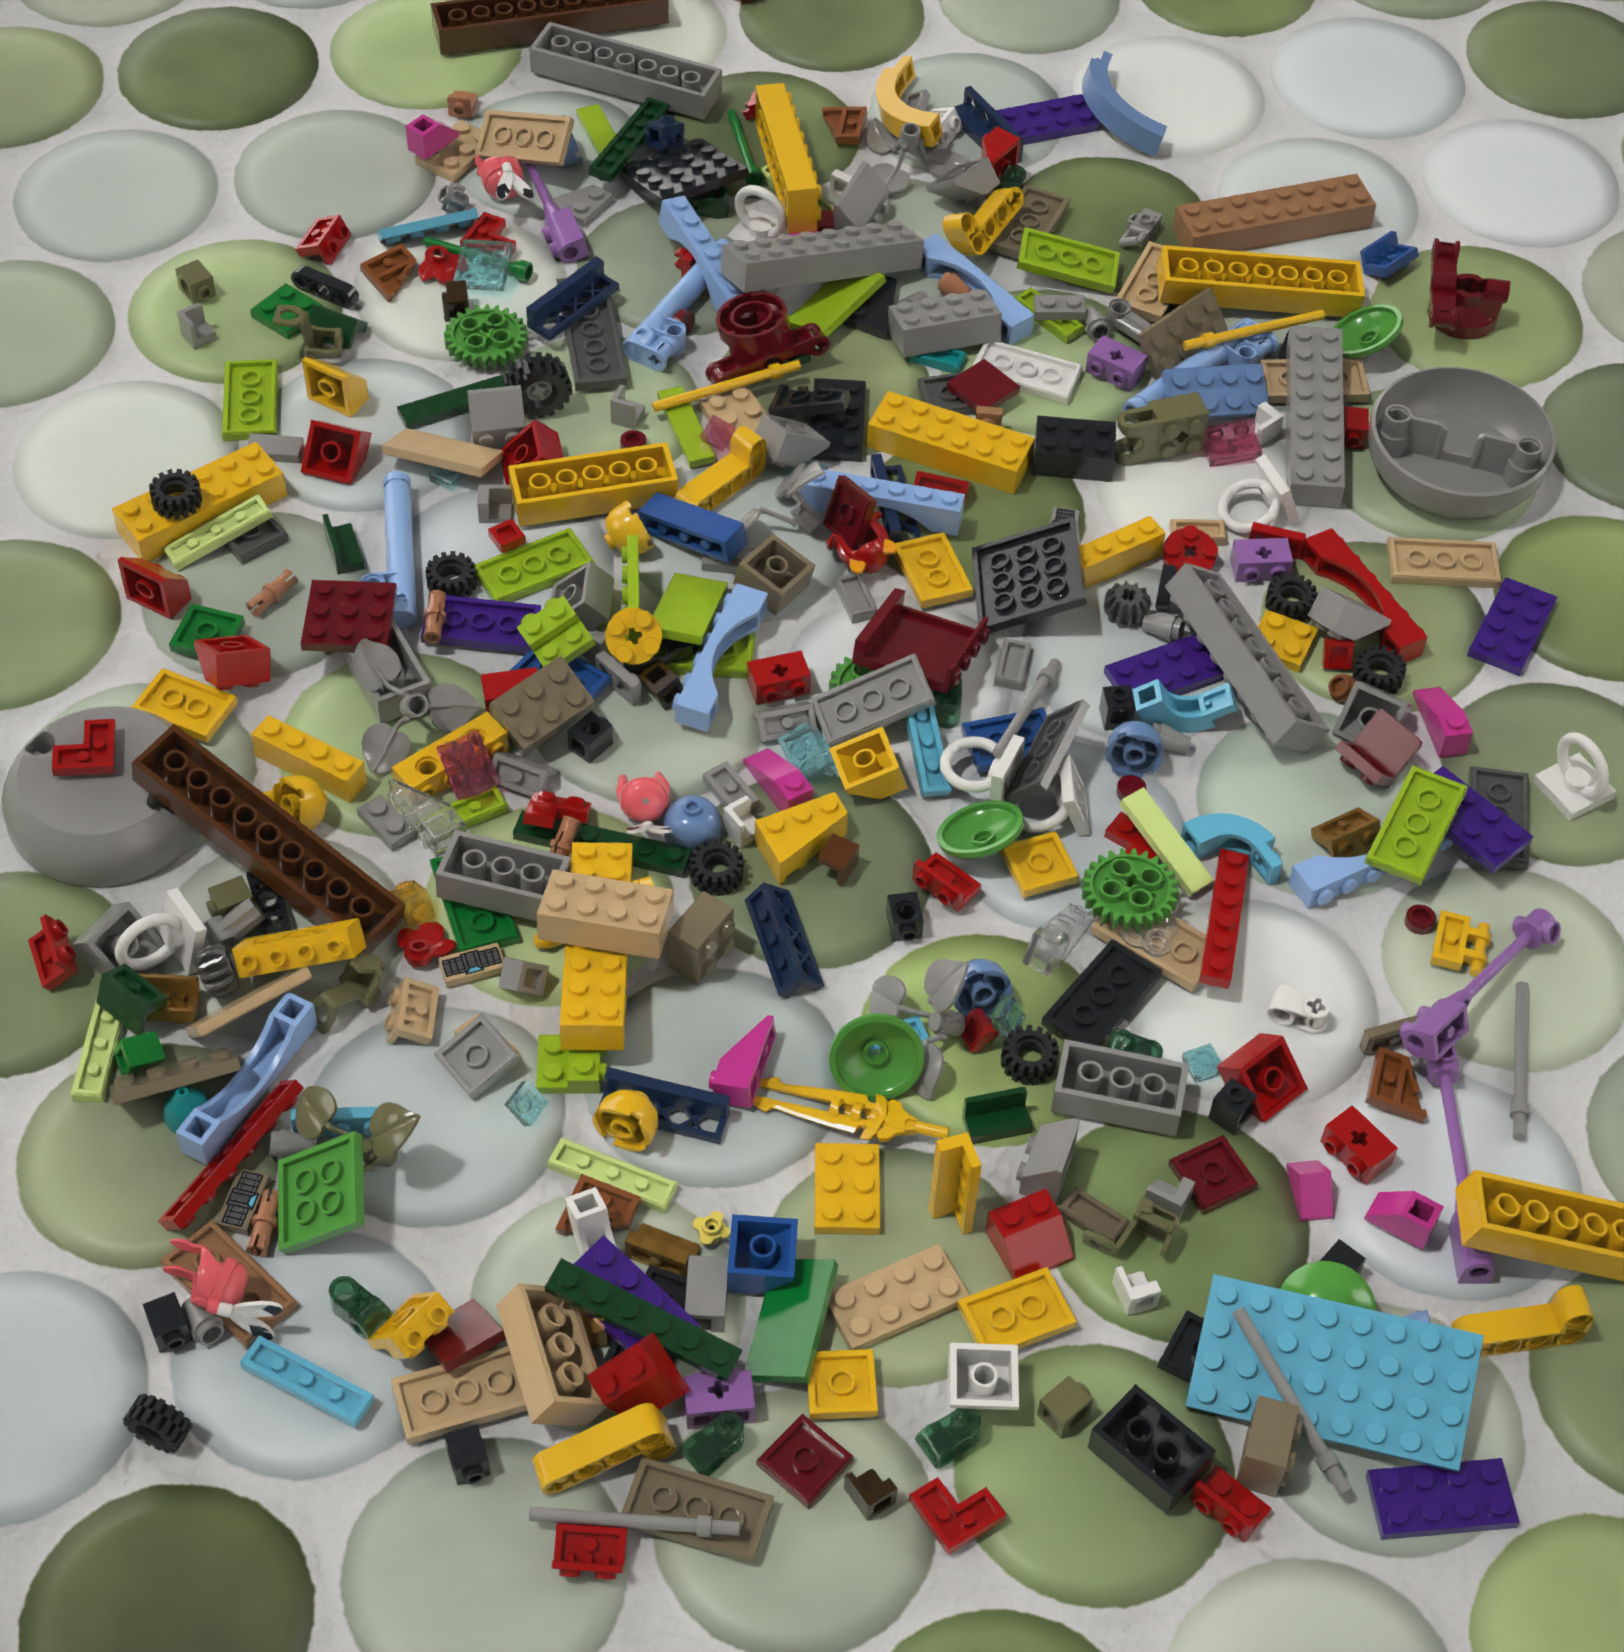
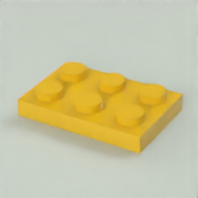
M944 532L895 543L897 552L894 555L921 609L973 597V588Z
M162 668L136 700L132 708L161 716L178 726L192 738L208 743L238 702L237 697L233 694Z
M815 1143L814 1234L880 1235L879 1144Z
M1048 1267L959 1299L957 1302V1308L975 1343L1018 1345V1349L1074 1329L1077 1323Z

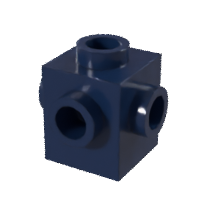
M663 115L660 116V119L647 121L646 146L660 152H666L673 146H683L684 123L675 120L674 116Z

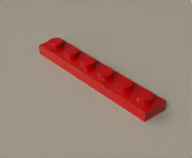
M1220 848L1198 981L1200 983L1229 989L1249 862L1248 854Z
M296 1079L280 1081L164 1213L158 1222L165 1230H183L196 1219L195 1213L199 1208L214 1199L219 1185L229 1180L237 1172L238 1168L236 1166L240 1161L250 1156L257 1149V1142L260 1138L270 1133L277 1126V1119L280 1115L290 1110L297 1103V1096L304 1087Z

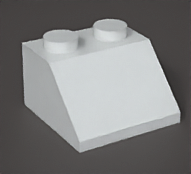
M950 1342L947 1359V1393L950 1408L1019 1410L1018 1345Z

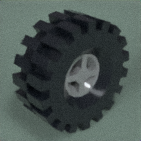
M536 352L535 356L531 357L529 353L525 355L526 359L524 360L516 359L515 366L511 364L508 366L509 373L504 372L502 384L503 387L521 385L524 417L527 414L528 419H534L535 415H538L539 418H545L544 414L547 413L552 416L555 414V409L561 411L564 408L563 402L568 404L570 401L569 395H572L573 392L571 388L572 383L565 364L561 362L559 357L555 356L553 358L551 353H546L545 356H542L541 352Z

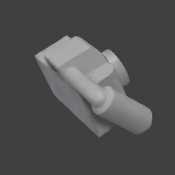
M1144 208L1140 214L1131 215L1119 245L1122 248L1146 246L1161 226L1162 214Z

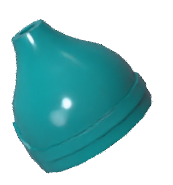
M182 1086L174 1089L167 1096L163 1106V1120L167 1128L176 1134L177 1129L193 1109L208 1101L206 1095L192 1086Z

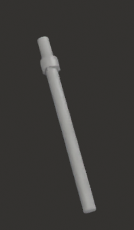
M1051 659L1047 667L1043 668L1038 674L1036 684L993 749L992 754L994 757H1002L1014 734L1017 735L1045 689L1053 684L1056 679V672L1061 666V662L1058 659Z
M1523 981L1516 983L1513 1102L1510 1104V1118L1513 1119V1139L1518 1141L1526 1138V1120L1529 1118V1104L1526 1102L1528 983Z
M1242 1307L1232 1313L1283 1401L1299 1406L1297 1420L1303 1421L1301 1431L1317 1457L1315 1462L1322 1473L1326 1472L1339 1496L1350 1491L1351 1487L1338 1467L1340 1463L1333 1450H1328L1245 1308Z
M530 1507L529 1521L696 1533L697 1537L711 1538L712 1534L740 1536L741 1528L740 1521L713 1520V1516L698 1515V1518L543 1507Z

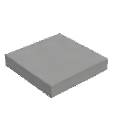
M482 1013L434 1053V1056L473 1101L522 1060Z

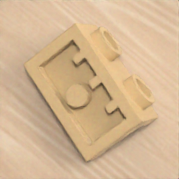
M404 977L398 987L394 986L388 998L391 1012L387 1015L384 1024V1030L388 1031L387 1043L393 1044L398 1036L425 1045L431 1042L439 987Z

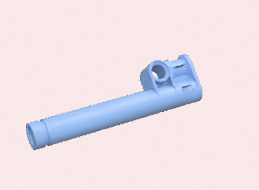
M722 238L715 241L721 251L723 244H731ZM697 262L622 343V351L628 359L650 369L663 371L667 367L669 357L685 352L686 326L682 322L673 319V317L681 309L688 310L707 288Z
M1243 318L1226 331L1258 323L1250 318ZM1272 332L1218 343L1212 348H1201L1173 369L1259 364L1260 360H1264V356L1267 354L1273 355L1278 352L1279 342ZM1162 376L1123 403L1122 411L1148 406V401L1165 398Z
M393 471L386 474L383 480L387 572L369 573L364 575L360 581L397 583L398 591L393 619L400 630H406L414 627L417 622L411 481L406 473Z

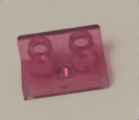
M1254 418L1207 426L1203 449L1210 467L1254 460L1262 456V450L1255 434Z
M478 729L436 747L458 800L479 795L500 784Z

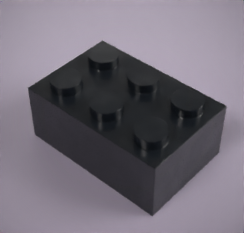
M1037 415L1032 475L1111 482L1115 462L1116 422Z
M1136 1384L1092 1428L1087 1447L1166 1514L1211 1468L1216 1453L1212 1446Z

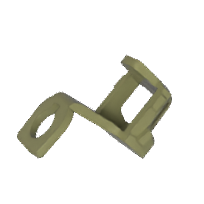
M293 305L277 306L273 323L285 327L300 326L305 342L303 349L304 357L313 359L318 357H341L343 351L342 328L316 327L311 325L308 313L302 310V308ZM285 312H292L299 317L285 320L280 316ZM333 337L334 348L322 346L323 338Z
M361 952L355 958L348 959L342 975L338 978L342 985L326 990L312 1000L311 1003L314 1004L318 1023L316 1029L320 1033H329L337 1017V1008L357 1000L361 1001L366 1007L375 1005L382 995L379 985L384 976L385 963L377 955ZM323 1005L327 1006V1020L325 1023H322L317 1017V1008Z
M1142 1197L1132 1221L1116 1244L1108 1238L1089 1230H1085L1082 1242L1105 1254L1118 1255L1133 1232L1137 1231L1158 1242L1164 1243L1159 1255L1165 1257L1177 1233L1180 1219L1174 1213L1154 1204L1152 1200Z

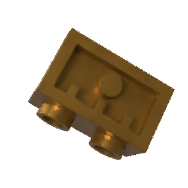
M1358 807L1311 828V836L1313 840L1329 849L1330 857H1355L1370 850L1381 828L1380 819Z

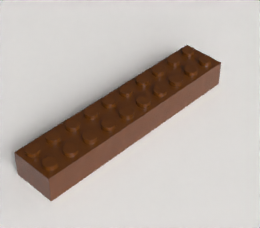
M452 0L430 3L432 27L441 55L531 43L537 39L549 22L592 34L669 23V0Z
M175 724L170 726L132 762V780L315 924L322 925L359 918L367 946L362 951L363 953L370 955L403 921L406 906L403 901Z

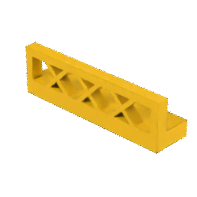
M968 1132L936 1140L928 1205L932 1219L954 1213L963 1235L972 1232L982 1167Z

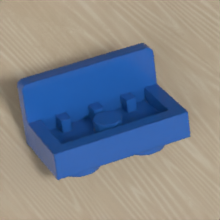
M1396 231L1388 232L1360 251L1364 274L1378 276L1379 278L1391 277L1394 272L1408 266L1411 261L1419 257L1418 247L1398 244Z

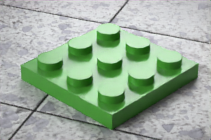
M353 1131L278 1160V1247L280 1252L290 1254L365 1226L363 1135Z

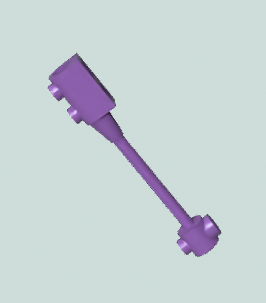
M524 163L543 203L545 227L541 228L546 242L552 241L548 246L553 258L559 257L561 261L571 263L589 256L590 253L584 236L570 207L559 209L552 201L536 165Z
M1541 908L1534 909L1526 917L1516 916L1512 925L1516 939L1464 989L1446 998L1437 1000L1431 1007L1421 1006L1417 1011L1414 1023L1405 1021L1402 1024L1400 1038L1405 1049L1414 1056L1436 1062L1469 1030L1467 1007L1472 998L1525 947L1536 949L1542 943L1554 945L1558 941L1561 926L1554 916Z
M1453 1045L1436 1062L1426 1059V1079L1432 1085L1440 1087L1458 1186L1469 1175L1453 1084L1461 1077L1457 1052ZM1455 1192V1212L1450 1220L1448 1229L1458 1284H1490L1496 1272L1493 1253L1462 1246ZM1481 1268L1482 1271L1475 1272L1471 1270Z

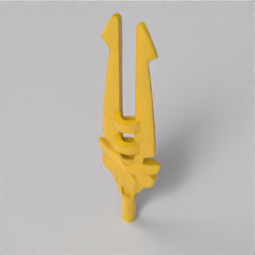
M779 1077L761 1079L759 1088L831 1103L829 1111L761 1096H755L753 1102L754 1106L765 1113L768 1110L777 1109L850 1133H855L859 1129H865L860 1136L861 1140H871L877 1137L879 1142H889L894 1137L915 1135V1133L944 1139L949 1137L950 1134L949 1127L918 1121V1118L911 1116L903 1109L901 1102L894 1099L887 1102L885 1096L876 1094V1103H872L865 1094L784 1084L780 1081ZM840 1106H843V1114H839ZM862 1111H865L864 1119L861 1118Z

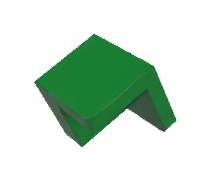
M156 1031L120 1039L113 1052L122 1076L134 1074V1077H136L141 1067L163 1062L166 1057Z

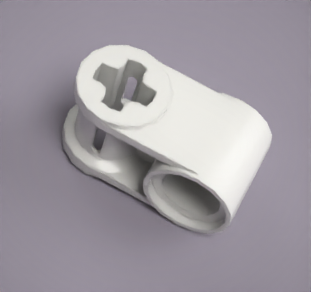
M1281 984L1276 988L1267 1011V1016L1277 1024L1290 1026L1309 1034H1320L1327 1026L1326 1017L1330 1012V1003L1321 995L1297 989L1292 985ZM1317 1003H1319V1009H1318V1010L1316 1009V1004H1317ZM1311 1019L1314 1020L1313 1026L1310 1025Z

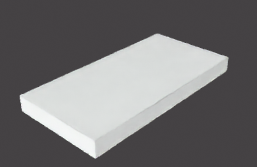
M998 341L983 344L973 363L975 365L985 359L1020 385V392L1065 405L1068 404L1083 371V365Z

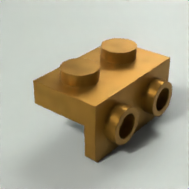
M139 974L168 996L166 1007L148 1015L146 1022L172 1021L182 1024L194 1021L201 1003L198 976Z

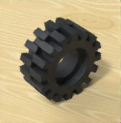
M172 469L167 470L168 474L165 475L161 472L158 474L159 478L154 477L152 479L153 483L149 485V492L155 512L157 511L159 516L162 517L165 514V519H170L171 516H174L175 520H180V515L187 518L189 517L188 512L195 514L197 512L196 508L200 509L202 494L199 480H197L194 474L191 475L190 471L186 470L182 473V469H177L176 473H173ZM183 492V494L178 496H168L171 493Z
M445 551L441 552L440 558L438 555L433 556V561H428V567H426L425 572L429 593L433 590H440L446 595L466 597L465 594L468 596L473 594L472 590L476 589L477 583L474 561L472 562L469 556L465 558L464 553L461 552L456 556L455 551H450V555H446ZM449 574L460 575V577L455 579L442 578Z
M1286 573L1281 574V578L1276 576L1269 583L1265 608L1300 622H1305L1306 618H1310L1307 615L1318 595V592H1316L1317 588L1315 585L1311 586L1312 581L1310 579L1304 581L1305 576L1303 575L1296 578L1295 573H1290V577H1287ZM1283 596H1293L1300 601H1289L1283 598Z
M1374 645L1372 650L1369 647L1364 648V652L1360 651L1356 658L1352 674L1355 681L1365 682L1389 694L1393 693L1395 695L1398 693V689L1402 687L1407 669L1406 661H1402L1403 656L1401 654L1395 656L1396 650L1391 649L1390 652L1386 651L1387 646H1382L1381 650L1378 649V645ZM1370 669H1382L1386 671L1388 674L1379 675L1374 673Z
M716 839V844H712L711 840H707L705 847L702 843L697 845V850L694 849L692 857H690V879H692L694 887L698 885V891L700 892L707 889V893L712 895L713 891H717V896H722L723 890L727 894L732 893V887L737 889L739 882L743 880L744 860L742 852H739V848L736 845L731 848V842L727 840L724 845L721 844V839ZM711 863H722L728 869L722 872H711L705 867Z
M1027 1025L1026 1030L1019 1026L1016 1028V1033L1013 1030L1008 1033V1037H1005L1003 1041L1001 1066L1002 1068L1005 1067L1004 1073L1007 1076L1012 1074L1011 1080L1017 1082L1021 1078L1022 1085H1027V1081L1031 1080L1033 1086L1038 1085L1039 1078L1044 1083L1047 1081L1048 1076L1052 1077L1057 1065L1059 1047H1057V1040L1055 1038L1051 1039L1052 1034L1049 1031L1042 1034V1027L1038 1026L1037 1030L1034 1031L1032 1030V1025ZM1023 1049H1032L1041 1054V1059L1026 1061L1018 1056V1052Z
M147 1394L138 1395L123 1419L124 1426L128 1427L127 1430L130 1433H135L137 1439H143L148 1446L153 1445L155 1449L159 1451L162 1449L165 1453H175L178 1451L192 1429L190 1419L183 1417L185 1414L182 1411H177L174 1405L166 1404V1400L162 1398L157 1400L156 1396L151 1394L150 1396Z

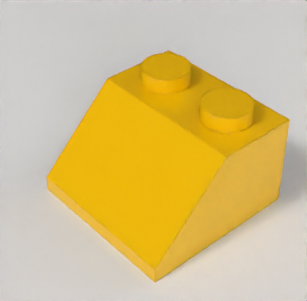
M308 357L302 359L308 399L350 418L369 399L367 381L361 376L352 374L322 360Z
M883 726L829 748L847 794L883 799L908 789Z

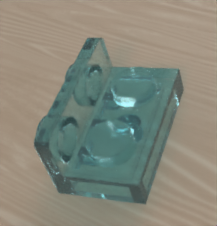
M807 721L777 739L787 761L797 767L808 782L826 772L832 779L838 776L833 767L835 763L829 749L825 751L823 746L827 743L826 739L818 728L813 730Z

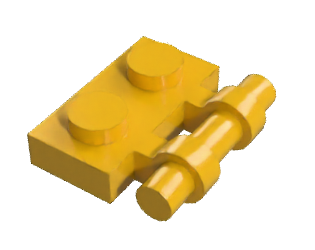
M1441 910L1430 964L1460 971L1462 963L1465 962L1470 966V975L1476 977L1487 965L1488 956L1485 953L1486 947H1489L1491 942L1490 925L1481 922L1478 924V928L1469 927L1471 917ZM1467 941L1473 943L1474 950L1465 948Z

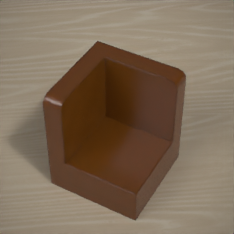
M832 834L818 855V863L838 871L837 884L842 887L858 864L859 844Z

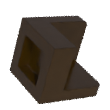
M873 1469L866 1471L857 1478L852 1471L845 1474L844 1489L867 1521L896 1503L898 1488L890 1478L882 1481Z

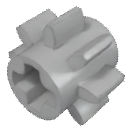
M450 182L449 185H444L438 194V201L443 204L441 210L449 214L463 211L469 201L468 195L464 193L466 187L456 182L455 184Z

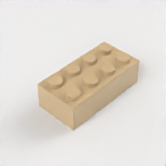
M552 869L537 911L538 939L660 959L673 917V889Z
M518 1283L496 1307L531 1424L587 1427L607 1407L604 1406L586 1377L597 1369L579 1309L545 1292V1286Z

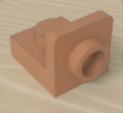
M454 91L453 94H449L447 97L449 116L472 119L478 103V94L467 91Z

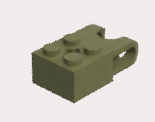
M1198 391L1148 401V406L1121 412L1118 416L1117 426L1126 437L1116 441L1115 461L1122 466H1130L1202 451L1209 411ZM1132 450H1133V452L1130 453V454H1124V453H1122V452H1127V451H1132Z

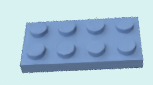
M1262 363L1164 369L1161 373L1165 398L1198 391L1209 411L1208 420L1256 417L1258 405L1263 402L1269 404Z

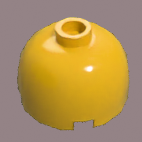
M626 500L611 510L606 517L605 528L607 534L603 537L611 550L616 548L622 554V547H627V535H638L640 555L653 548L654 544L649 542L651 538L637 513L632 514L629 509L632 506Z
M290 775L279 778L280 782L275 783L272 788V800L310 830L316 828L325 816L328 803L326 793L312 778L306 776Z
M617 1090L607 1095L592 1117L594 1127L603 1138L608 1134L616 1139L613 1145L634 1152H641L647 1145H650L659 1126L656 1108L648 1096L641 1091Z

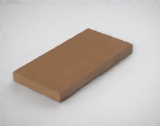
M212 1219L186 1239L194 1244L207 1247L218 1262H225L228 1257H232L246 1266L248 1282L240 1303L272 1301L283 1306L281 1313L275 1316L258 1318L271 1327V1329L298 1308L297 1301ZM176 1247L160 1260L162 1268L164 1266L180 1265L198 1274L201 1254L183 1251ZM172 1276L191 1295L192 1281L184 1277ZM218 1315L223 1320V1327L246 1350L252 1346L257 1339L256 1336L241 1328L230 1318Z

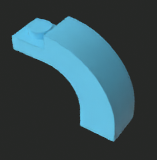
M1159 679L1132 689L1136 711L1146 723L1152 726L1153 723L1160 724L1163 722L1180 733L1199 732L1216 727L1215 719L1238 711L1234 690L1229 683L1193 696L1175 695L1169 692Z
M1226 813L1206 814L1183 823L1181 837L1199 860L1219 853L1220 848L1248 854L1250 864L1268 886L1278 882L1283 863L1280 856L1272 851L1276 838L1260 824L1239 815Z

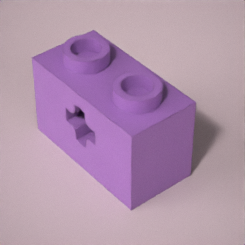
M1103 335L1088 352L1085 372L1130 392L1145 375L1148 355Z
M1288 538L1240 539L1233 541L1230 561L1235 582L1273 581L1274 577L1278 576L1281 578V574L1286 573L1287 577H1290L1293 559Z
M733 1369L726 1383L705 1372H697L688 1377H683L690 1389L688 1393L683 1395L687 1430L755 1423V1400L751 1370Z

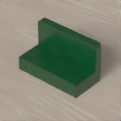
M314 304L309 315L311 325L316 327L342 328L343 348L351 349L356 331L366 332L368 322ZM324 337L322 340L334 344L333 337Z
M328 513L323 514L325 537L337 574L365 569L352 524L348 523L332 527Z
M123 964L101 975L96 1002L134 1034L139 1035L144 1033L147 1016L166 1007L168 996L127 964Z
M1026 1087L997 1091L964 1099L962 1120L973 1144L1032 1132V1123L1025 1105L1027 1098Z

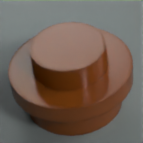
M1348 674L1334 676L1328 686L1331 697L1339 702L1347 701L1355 679Z

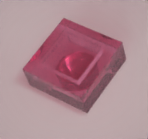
M713 414L700 435V439L723 452L736 431V427Z

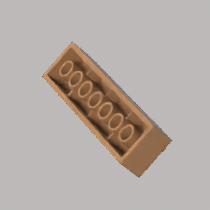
M1358 174L1178 205L1175 207L1172 230L1182 247L1245 251L1371 228L1377 204Z

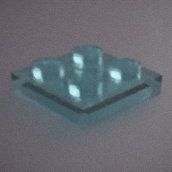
M463 239L454 281L466 280L467 289L504 291L514 248L512 243Z

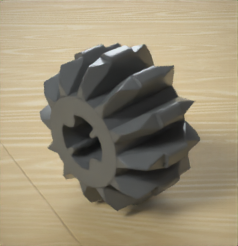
M1127 581L1123 585L1115 583L1106 592L1103 606L1104 612L1107 613L1108 620H1116L1117 626L1121 623H1126L1128 628L1132 623L1140 625L1144 616L1149 615L1151 599L1147 595L1146 588H1139L1138 583L1134 585H1129Z
M220 943L208 945L195 953V964L200 980L210 996H225L232 993L231 991L238 989L239 977L236 972L237 970L230 957V953L224 945Z

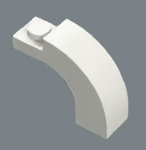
M596 1187L565 1198L571 1228L580 1256L603 1235L616 1246L607 1207Z

